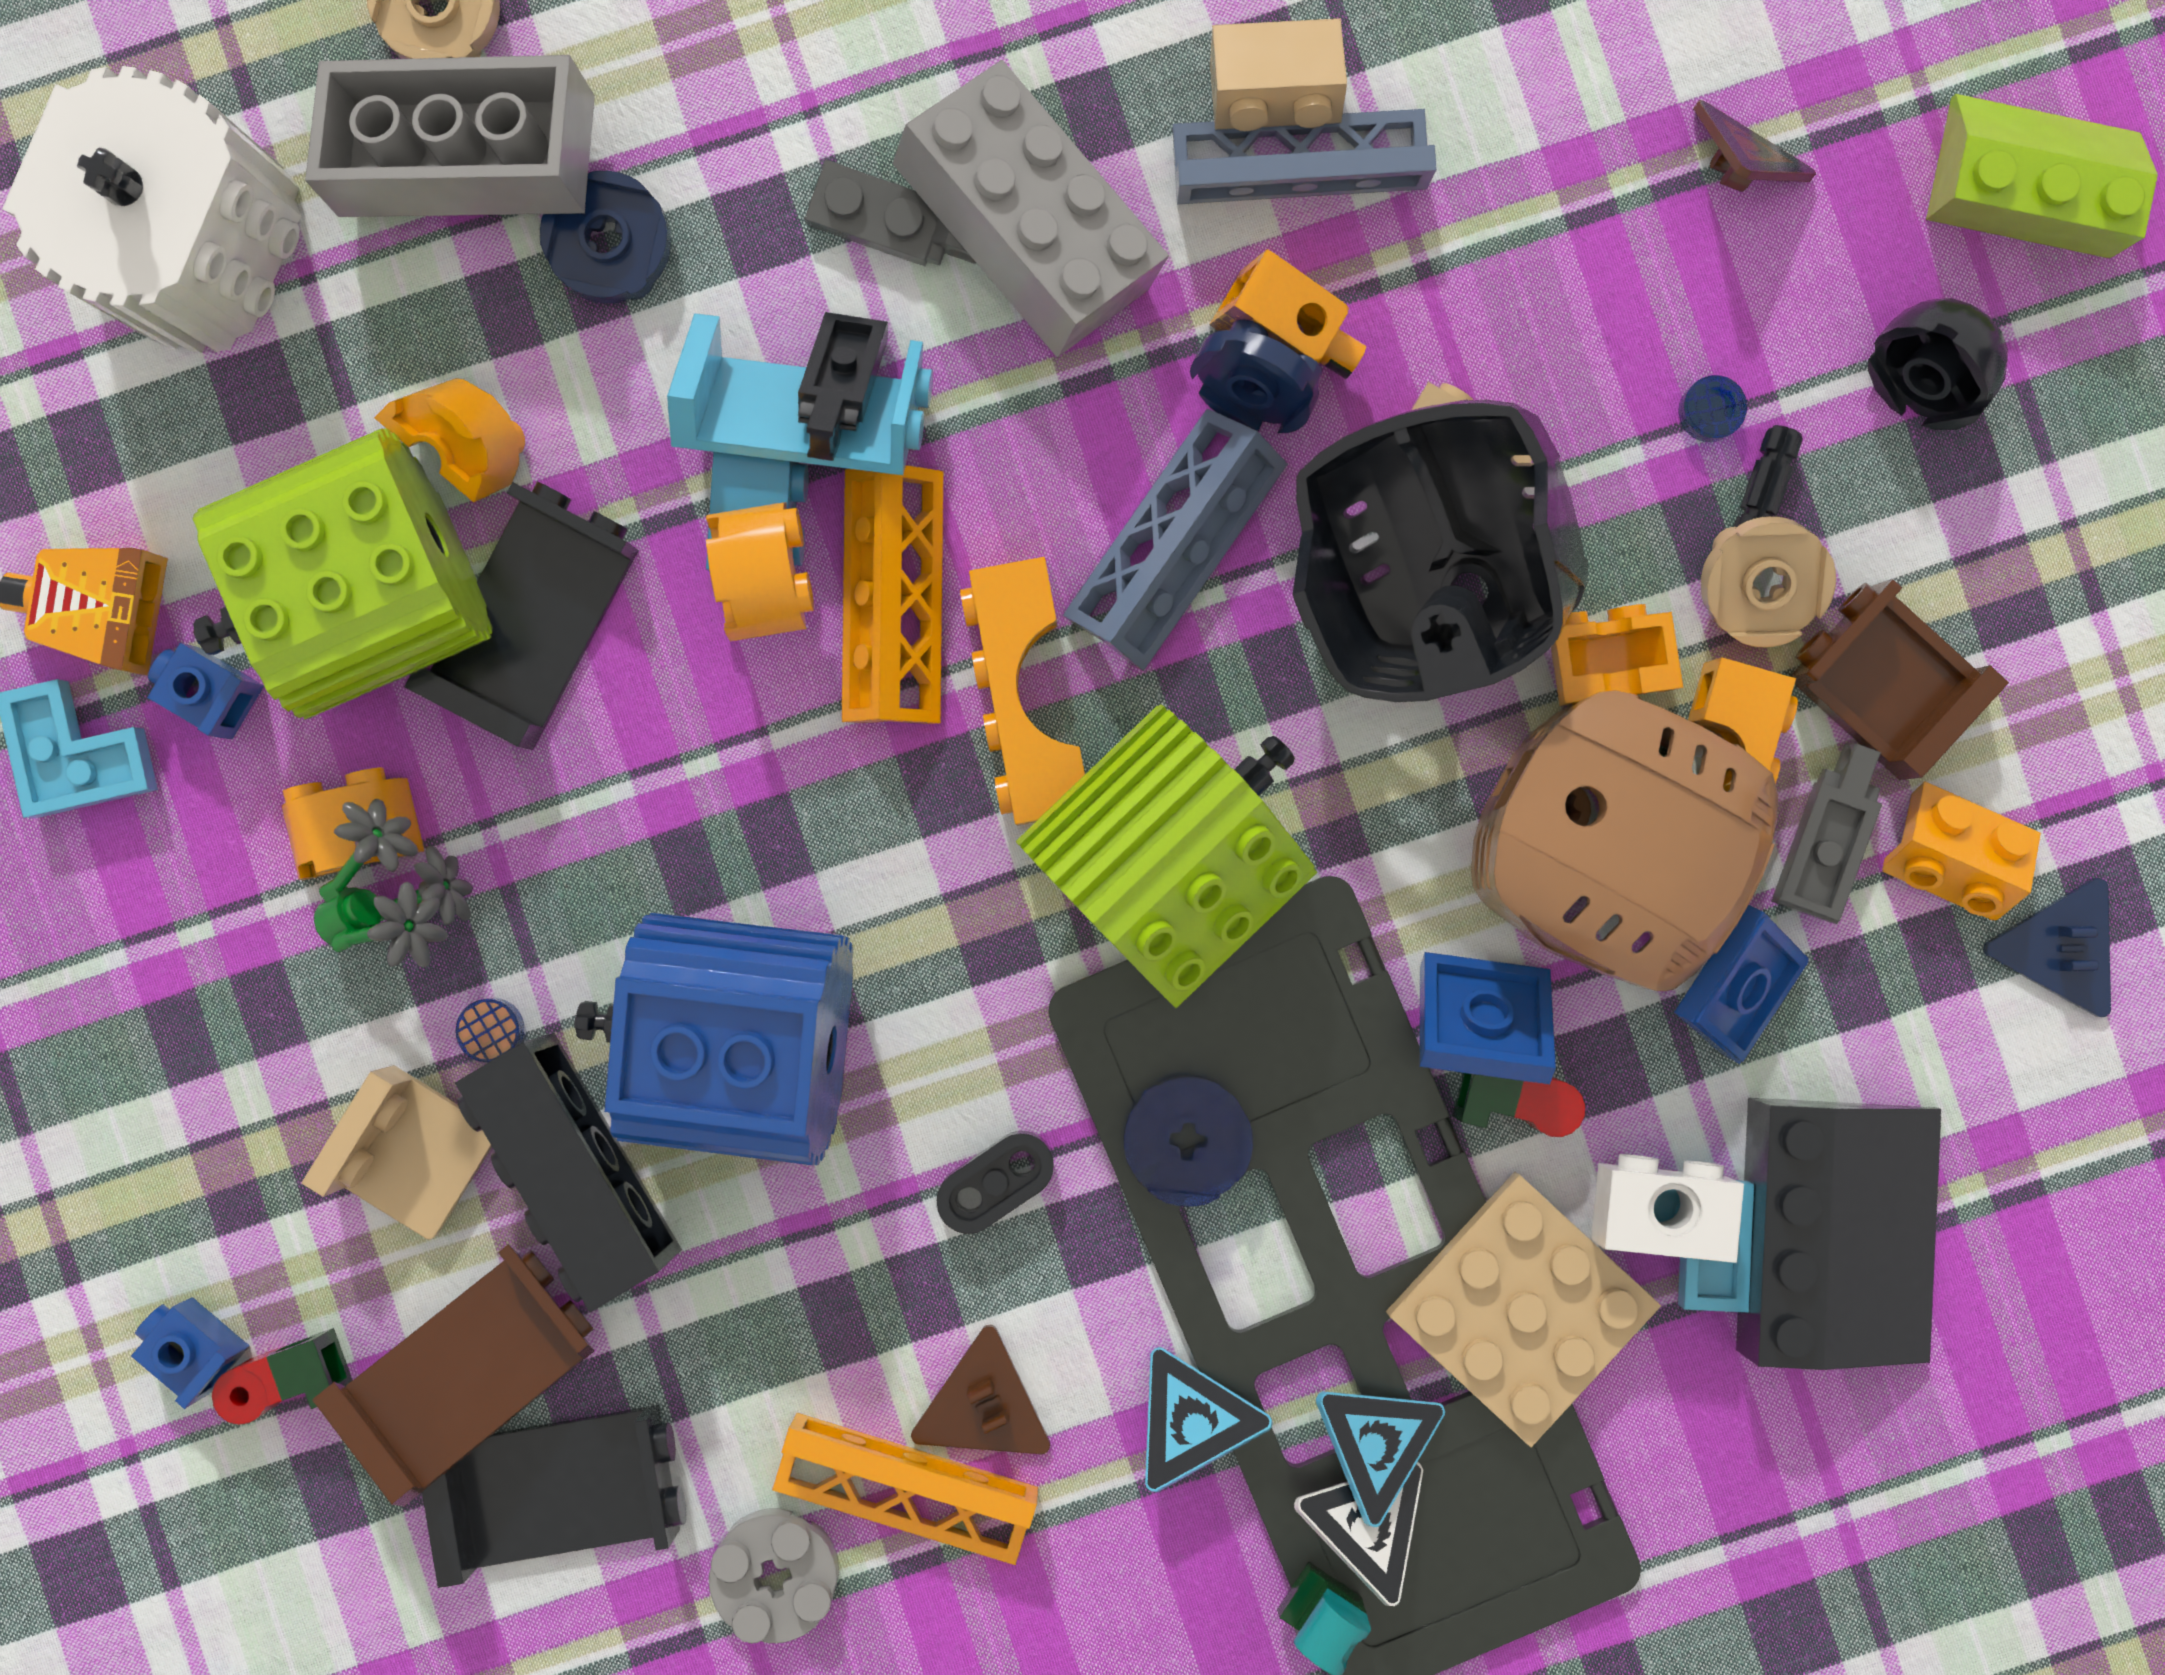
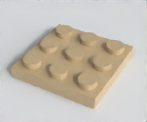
M1514 1172L1388 1308L1386 1313L1527 1445L1532 1447L1654 1315L1661 1305L1520 1174Z

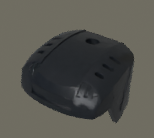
M1466 399L1426 406L1374 422L1342 437L1321 451L1299 471L1296 477V502L1302 534L1292 595L1304 626L1310 630L1327 669L1336 682L1348 692L1376 700L1416 702L1430 701L1493 685L1525 669L1546 653L1559 638L1567 619L1579 605L1587 587L1588 560L1584 557L1582 539L1572 497L1559 462L1560 455L1538 415L1515 403L1487 399ZM1514 455H1530L1533 463H1517L1513 457ZM1526 487H1534V495H1528L1524 489ZM1359 501H1364L1367 504V508L1356 515H1349L1347 513V508ZM1376 532L1379 539L1361 549L1353 548L1352 543L1368 533ZM1387 564L1390 571L1371 582L1364 580L1365 574L1380 565ZM1463 573H1473L1480 576L1488 588L1487 598L1479 601L1478 597L1470 590L1457 586V576Z

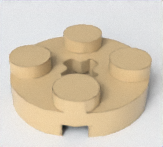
M367 0V8L371 20L376 24L379 35L401 59L480 57L482 49L488 45L496 31L500 16V0H446L448 2L446 9L433 17H428L426 10L419 5L420 0Z
M1771 516L1752 519L1738 527L1726 528L1720 532L1714 539L1712 551L1705 561L1701 575V596L1711 619L1721 629L1728 632L1730 636L1742 644L1754 647L1780 646L1792 642L1803 635L1800 630L1809 625L1815 616L1820 619L1829 608L1836 586L1834 560L1827 548L1821 544L1818 537L1794 520ZM1772 567V570L1777 575L1783 576L1782 584L1771 586L1769 596L1760 597V591L1753 586L1756 576L1761 575L1764 569Z

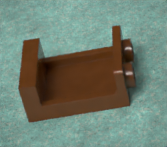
M1890 579L1872 587L1864 583L1852 592L1838 609L1844 616L1829 634L1825 630H1821L1804 644L1795 656L1801 664L1789 677L1796 678L1794 685L1860 745L1881 752L1878 761L1898 780L1923 778L2009 682L1991 665L1974 668L1896 597L1902 587L1894 579Z

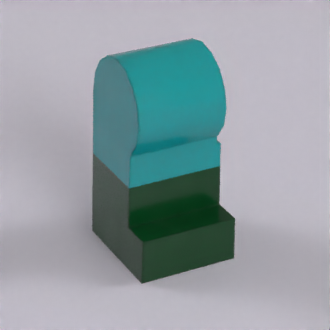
M1310 1562L1307 1563L1277 1609L1279 1618L1294 1627L1296 1637L1293 1643L1296 1648L1311 1662L1331 1675H1343L1353 1649L1359 1642L1366 1639L1371 1632L1362 1597Z

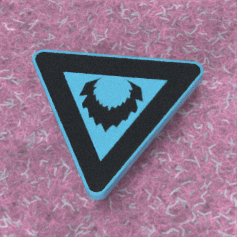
M1162 1347L1155 1348L1151 1352L1145 1485L1150 1491L1156 1493L1272 1428L1273 1421L1267 1413Z
M1322 1391L1316 1397V1404L1362 1519L1366 1525L1378 1527L1383 1522L1445 1416V1409L1442 1404L1436 1402Z

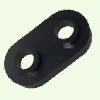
M1015 1131L1007 1134L952 1171L943 1180L937 1194V1210L942 1221L949 1228L959 1233H978L1041 1192L1048 1185L1053 1174L1054 1157L1050 1146L1042 1137L1033 1132ZM1020 1151L1029 1153L1035 1162L1033 1169L1027 1173L1014 1171L1010 1164V1158L1015 1153ZM972 1187L980 1192L982 1202L978 1207L967 1209L959 1203L958 1193L963 1188Z

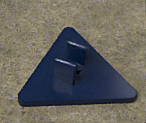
M2101 878L2089 880L1986 942L1983 947L1984 954L2095 1017L2108 1016L2111 1012L2108 883Z

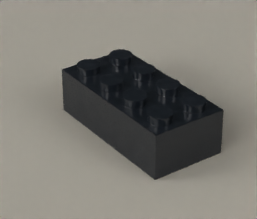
M555 1033L522 1042L455 1082L462 1095L457 1101L464 1119L476 1132L483 1130L495 1151L491 1155V1161L497 1175L508 1188H517L528 1207L524 1215L530 1231L542 1245L550 1244L562 1265L558 1268L560 1281L574 1301L580 1302L583 1300L588 1311L592 1312L658 1273L682 1251L619 1141L611 1135L609 1124Z

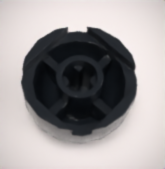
M1953 298L1931 299L1920 302L1895 317L1874 342L1875 352L1868 359V372L1874 388L1892 410L1903 416L1907 405L1916 414L1927 417L1921 426L1933 430H1958L1975 423L1999 392L2006 377L2008 348L2002 331L1990 316L1972 304Z

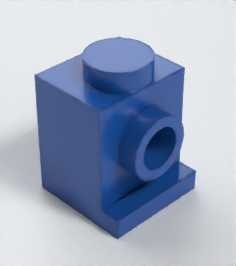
M179 643L175 651L166 649L160 653L151 665L148 680L155 685L147 698L198 727L197 730L207 736L233 740L264 685L214 655L206 654L200 647ZM197 678L199 689L194 696L188 698L186 694Z
M191 1297L173 1306L171 1309L164 1304L157 1307L137 1328L135 1335L143 1342L131 1357L178 1396L175 1402L185 1409L209 1395L218 1378L234 1366L250 1345ZM175 1342L179 1344L183 1349L184 1356L171 1346L170 1343Z

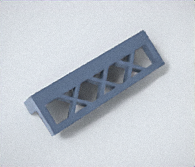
M1425 109L1344 113L1341 123L1324 124L1315 128L1295 125L1261 127L1253 131H1240L1237 129L1215 130L1214 121L1173 124L1172 128L1177 205L1427 190L1437 170L1435 145H1427ZM1410 128L1412 146L1373 148L1371 146L1383 130ZM1355 131H1370V132H1369V134L1363 139V138H1362L1359 134H1357ZM1321 133H1338L1355 148L1354 150L1311 152L1308 150ZM1308 134L1301 143L1292 136ZM1275 136L1292 151L1289 154L1256 156L1245 154L1259 137ZM1245 138L1238 147L1230 140ZM1213 140L1230 156L1188 160L1187 142Z
M1206 409L1066 609L1063 616L1074 625L1105 642L1127 662L1144 671L1288 463L1258 431L1210 409ZM1217 432L1230 438L1217 457L1203 462L1202 454ZM1190 487V496L1182 508L1167 514L1166 505L1173 495ZM1153 539V549L1145 561L1131 566L1130 557L1138 545ZM1116 591L1117 601L1102 622L1089 616L1104 595Z

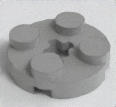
M769 1508L746 1515L731 1527L713 1554L709 1573V1589L713 1604L724 1622L732 1627L736 1637L743 1642L751 1644L760 1641L783 1643L797 1639L815 1628L830 1609L839 1577V1563L836 1550L824 1529L813 1521L810 1524L801 1517L793 1516V1511ZM773 1560L777 1569L788 1567L791 1576L784 1580L782 1590H773L769 1585L763 1586L759 1581L758 1577L764 1572V1562Z

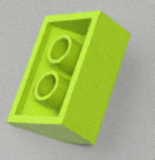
M1955 94L1950 100L1926 220L2110 259L2145 238L2158 174L2141 132Z

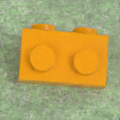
M1924 781L1911 794L1902 841L1884 858L1882 870L1893 877L1905 881L1911 887L1932 893L1963 907L1972 914L1983 916L1990 920H1998L2031 893L2041 833Z

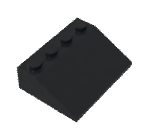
M1748 1098L1744 1181L1754 1184L1749 1313L1738 1312L1736 1351L1758 1367L1831 1370L1930 1363L1941 1108Z

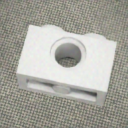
M1619 1154L1618 1165L1598 1163L1591 1235L1593 1242L1606 1250L1737 1263L1744 1184L1723 1176V1165L1699 1161H1684L1683 1172L1658 1169L1659 1159L1630 1154ZM1675 1189L1680 1198L1679 1211L1672 1219L1658 1222L1654 1215V1203L1657 1197L1664 1191Z

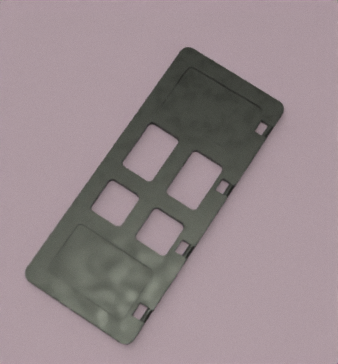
M1324 876L1306 883L1177 1008L1128 960L1066 985L1056 991L1049 1003L1050 1021L1199 1371L1265 1412L1254 1385L1258 1375L1324 1346L1336 1345L1342 1349L1361 1395L1412 1400L1383 1333L1384 1324L1390 1319L1386 1311L1486 1203V1200L1451 1123L1448 1111L1429 1068L1420 1067L1419 1043L1390 975L1384 966L1352 887L1345 880L1335 876ZM1357 942L1371 976L1352 984L1338 950ZM1381 1114H1389L1397 1124L1438 1220L1443 1238L1441 1243L1432 1249L1371 1275H1362L1355 1268L1309 1160L1308 1151L1311 1145ZM1435 1123L1448 1156L1428 1164L1415 1131ZM1252 1169H1261L1268 1175L1314 1283L1315 1294L1311 1300L1244 1329L1237 1330L1230 1327L1226 1321L1181 1215L1180 1204L1185 1198ZM1470 1391L1440 1403L1445 1409V1416L1418 1460V1463L1423 1468V1476L1401 1599L1395 1606L1384 1605L1294 1508L1295 1500L1300 1496L1347 1482L1335 1449L1304 1462L1293 1464L1285 1459L1271 1428L1268 1432L1233 1450L1290 1586H1293L1307 1563L1310 1562L1360 1595L1363 1599L1371 1632L1366 1639L1359 1642L1353 1649L1343 1675H1435L1620 1596L1634 1588L1641 1574L1640 1561L1614 1505L1573 1404L1530 1447ZM1590 1487L1602 1517L1582 1525L1570 1495Z

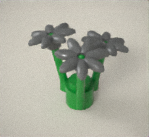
M374 799L370 803L368 811H365L361 806L353 802H345L342 805V810L352 823L337 826L334 829V833L340 838L355 841L356 848L335 878L319 888V893L325 902L318 905L314 912L316 931L322 940L332 946L333 950L338 953L357 944L391 940L387 955L389 966L399 965L409 951L419 966L427 967L431 958L426 941L442 942L448 938L446 930L427 921L436 914L438 909L445 925H450L454 921L455 915L464 921L469 920L471 911L464 896L472 893L473 887L466 880L455 879L459 871L457 857L448 856L444 860L437 848L428 846L425 850L428 863L419 862L414 864L416 873L424 880L419 884V889L415 890L410 882H404L400 886L398 898L391 900L385 896H376L367 889L348 888L347 885L358 870L372 857L377 856L387 870L395 872L399 865L397 853L415 856L418 853V848L410 839L402 836L410 828L411 821L407 817H395L386 821V807L380 799Z

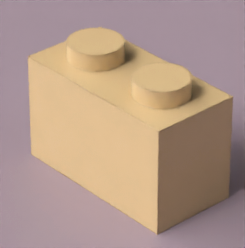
M1341 18L1212 25L1210 73L1215 130L1237 129L1240 131H1253L1261 127L1295 125L1315 128L1324 124L1341 123L1347 88Z

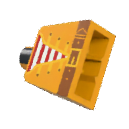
M1268 249L1240 270L1209 324L1218 331L1230 330L1233 323L1237 320L1254 321L1267 331L1270 338L1281 342L1297 354L1313 358L1316 362L1324 365L1344 379H1347L1352 374L1366 350V345L1339 329L1349 312L1347 304ZM1297 322L1301 325L1304 333L1299 329Z
M137 548L42 549L36 555L33 576L11 572L4 574L0 581V607L3 610L27 614L24 635L30 641L112 669L148 676L168 558Z

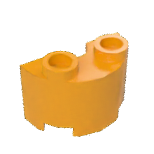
M455 378L391 401L374 417L385 428L389 429L391 433H395L408 447L421 442H427L438 451L441 458L439 474L473 503L512 484L519 466V454L525 447V436L522 428L511 420L498 401L489 393L464 379Z
M786 502L706 515L712 539H706L710 576L716 602H722L725 617L724 631L730 642L807 629L804 612L814 611V598L808 572L796 574L794 566L793 548L804 546L803 530L798 509H787Z
M1646 604L1629 605L1607 610L1608 622L1599 623L1595 621L1589 622L1587 611L1572 612L1559 638L1551 646L1560 706L1577 704L1581 700L1599 692L1616 690L1639 695L1683 688L1672 612L1647 615Z
M378 767L346 774L347 786L324 791L322 782H314L284 789L285 804L281 806L298 879L303 881L337 873L354 853L356 848L355 841L340 838L334 833V829L337 826L352 823L342 810V805L345 802H353L361 806L365 811H368L370 803L374 799H380L386 807V821L395 817H407L411 821L410 828L402 836L410 839L417 846L418 853L424 852L408 778L386 779L384 768ZM397 853L398 858H399V857L406 856V855H402V854ZM375 856L364 864L380 862V860Z

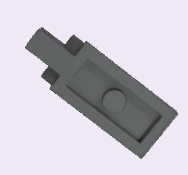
M825 159L804 218L808 226L925 267L927 262L940 266L944 254L976 264L974 259L915 190Z
M1856 743L1845 744L1834 771L1822 769L1817 782L1813 784L1771 902L1829 923L1838 924L1882 807V803L1877 802L1880 788L1869 784L1881 752Z

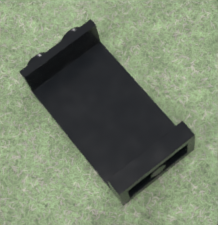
M538 481L532 492L512 482L507 494L518 500L519 503L477 581V585L487 605V616L493 627L492 634H490L491 638L433 664L431 669L425 667L412 673L404 686L410 691L509 743L530 750H534L639 551L623 540L628 530L627 528L593 511L588 521L567 511L572 500Z
M659 1405L494 1433L422 1492L438 1588L464 1584L472 1573L480 1567L654 1538L656 1551L668 1549L680 1531L679 1526L684 1525L686 1522V1503L682 1487L680 1485H672L669 1462L675 1460V1438L671 1424L669 1422L662 1423Z

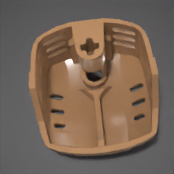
M1616 690L1593 694L1577 704L1568 706L1553 714L1533 730L1512 754L1481 812L1473 840L1471 861L1472 886L1479 899L1490 910L1516 927L1527 939L1554 955L1641 988L1654 991L1674 990L1696 974L1714 953L1717 954L1738 924L1763 877L1775 846L1772 842L1777 825L1778 793L1773 773L1738 744L1733 745L1694 722L1664 708L1643 701L1638 695ZM1660 745L1668 749L1665 757L1659 754ZM1694 756L1702 758L1700 771L1697 775L1692 771ZM1727 769L1732 773L1730 790L1728 792L1723 788ZM1582 788L1589 789L1599 801L1598 815L1589 825L1587 824L1591 815V803ZM1581 896L1585 897L1587 900L1586 906L1570 922H1565L1563 919L1564 914ZM1614 914L1618 915L1619 923L1602 940H1597L1596 933ZM1644 932H1648L1650 935L1649 940L1638 952H1633L1632 945Z

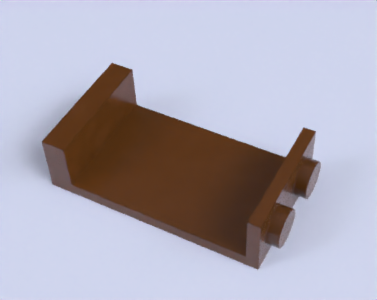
M509 1244L498 1252L504 1261L349 1384L344 1386L333 1382L312 1399L391 1505L406 1506L595 1351L584 1338L594 1328L571 1299L560 1307L545 1287L555 1279L532 1250L523 1257H520Z

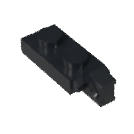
M825 312L798 391V422L808 424L809 449L807 457L834 461L840 445L842 429L857 431L859 422H863L888 341L887 321Z

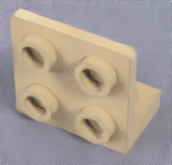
M393 1065L370 1071L301 1184L322 1197L345 1188L422 1237L432 1239L441 1231L492 1146L483 1130L476 1132L464 1119L458 1104Z

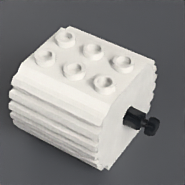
M122 66L119 75H116L108 67L91 69L86 82L70 89L55 84L2 210L14 216L18 222L21 235L16 245L26 259L37 264L35 270L58 284V287L151 340H156L165 346L175 349L180 345L189 351L200 353L203 352L205 345L216 352L231 350L235 339L252 332L258 317H263L268 312L275 294L273 281L282 260L289 258L297 246L300 233L298 223L301 218L295 202L300 188L293 178L281 168V164L214 105L177 79L173 83L163 73L152 70L149 71L146 77L137 68Z

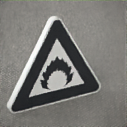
M1418 1462L1383 1522L1378 1527L1368 1526L1364 1523L1348 1481L1300 1496L1294 1503L1296 1512L1386 1606H1395L1401 1599L1423 1476V1468Z

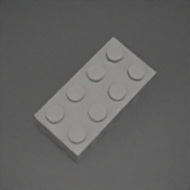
M570 55L319 61L305 181L338 217L585 213L595 95Z
M1000 60L905 125L892 164L1057 358L1147 292L1168 259L1169 254L1003 60Z

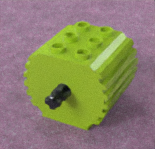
M387 428L376 430L197 509L198 512L193 515L192 519L198 531L197 541L226 606L220 609L222 618L216 624L208 615L195 620L193 623V633L198 644H200L206 654L216 655L225 651L223 642L224 638L228 636L236 644L242 643L248 660L262 679L266 691L274 700L279 699L282 708L288 712L292 710L294 716L298 718L303 717L306 720L491 638L490 634H492L493 627L487 616V605L443 500L430 483L423 466L416 456L413 457L409 447L401 443L399 437L395 433H391Z
M1160 704L1016 840V843L1127 960L1177 1008L1318 872L1314 869L1315 866L1259 797L1274 782L1270 771L1276 765L1283 770H1287L1294 763L1295 757L1291 750L1279 738L1275 736L1267 737L1260 744L1265 754L1259 760L1247 756L1233 769L1196 732L1194 733L1181 719L1179 720L1173 712Z

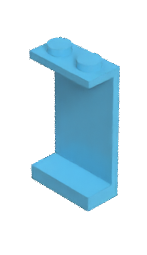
M694 313L667 395L671 447L903 475L909 449L920 450L924 411H919L918 407L929 408L933 369L922 368L923 342L910 340L902 379L876 377L863 422H859L857 431L842 429L840 445L834 461L807 457L809 449L808 424L798 422V391L806 367L722 357L720 316Z

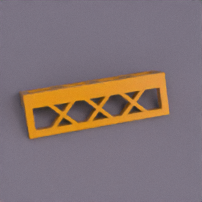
M905 465L903 475L845 469L842 722L941 723L944 471ZM903 482L922 484V511L914 520L902 505ZM909 544L912 545L921 558V574L913 583L902 570V552ZM909 607L920 620V637L912 646H910L901 633V616ZM908 671L912 673L919 683V709L900 708V680Z
M796 1413L789 1426L781 1451L783 1456L772 1488L773 1491L1013 1565H1016L1026 1529H1030L1038 1498L1037 1486L801 1413ZM796 1457L832 1468L836 1473L818 1484L790 1477ZM858 1476L894 1487L896 1493L878 1503L861 1499L851 1477ZM841 1483L846 1494L831 1488ZM917 1494L955 1506L957 1511L937 1522L921 1517L911 1497ZM902 1502L907 1513L891 1507ZM978 1513L1014 1524L1008 1544L982 1536L972 1515ZM963 1521L968 1531L952 1526Z

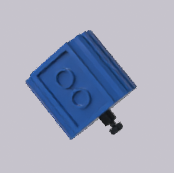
M650 913V915H645L642 918V923H638L635 927L634 937H630L626 945L625 961L620 976L615 980L614 1004L609 1006L607 1014H600L597 1002H581L574 1021V1028L578 1038L593 1040L596 1031L603 1030L606 1042L610 1043L604 1112L610 1113V1133L613 1138H617V1141L812 1166L819 1165L820 1161L825 1157V1150H828L831 1144V1134L834 1135L838 1109L842 1097L853 982V945L850 942V938L846 937V935L669 914Z

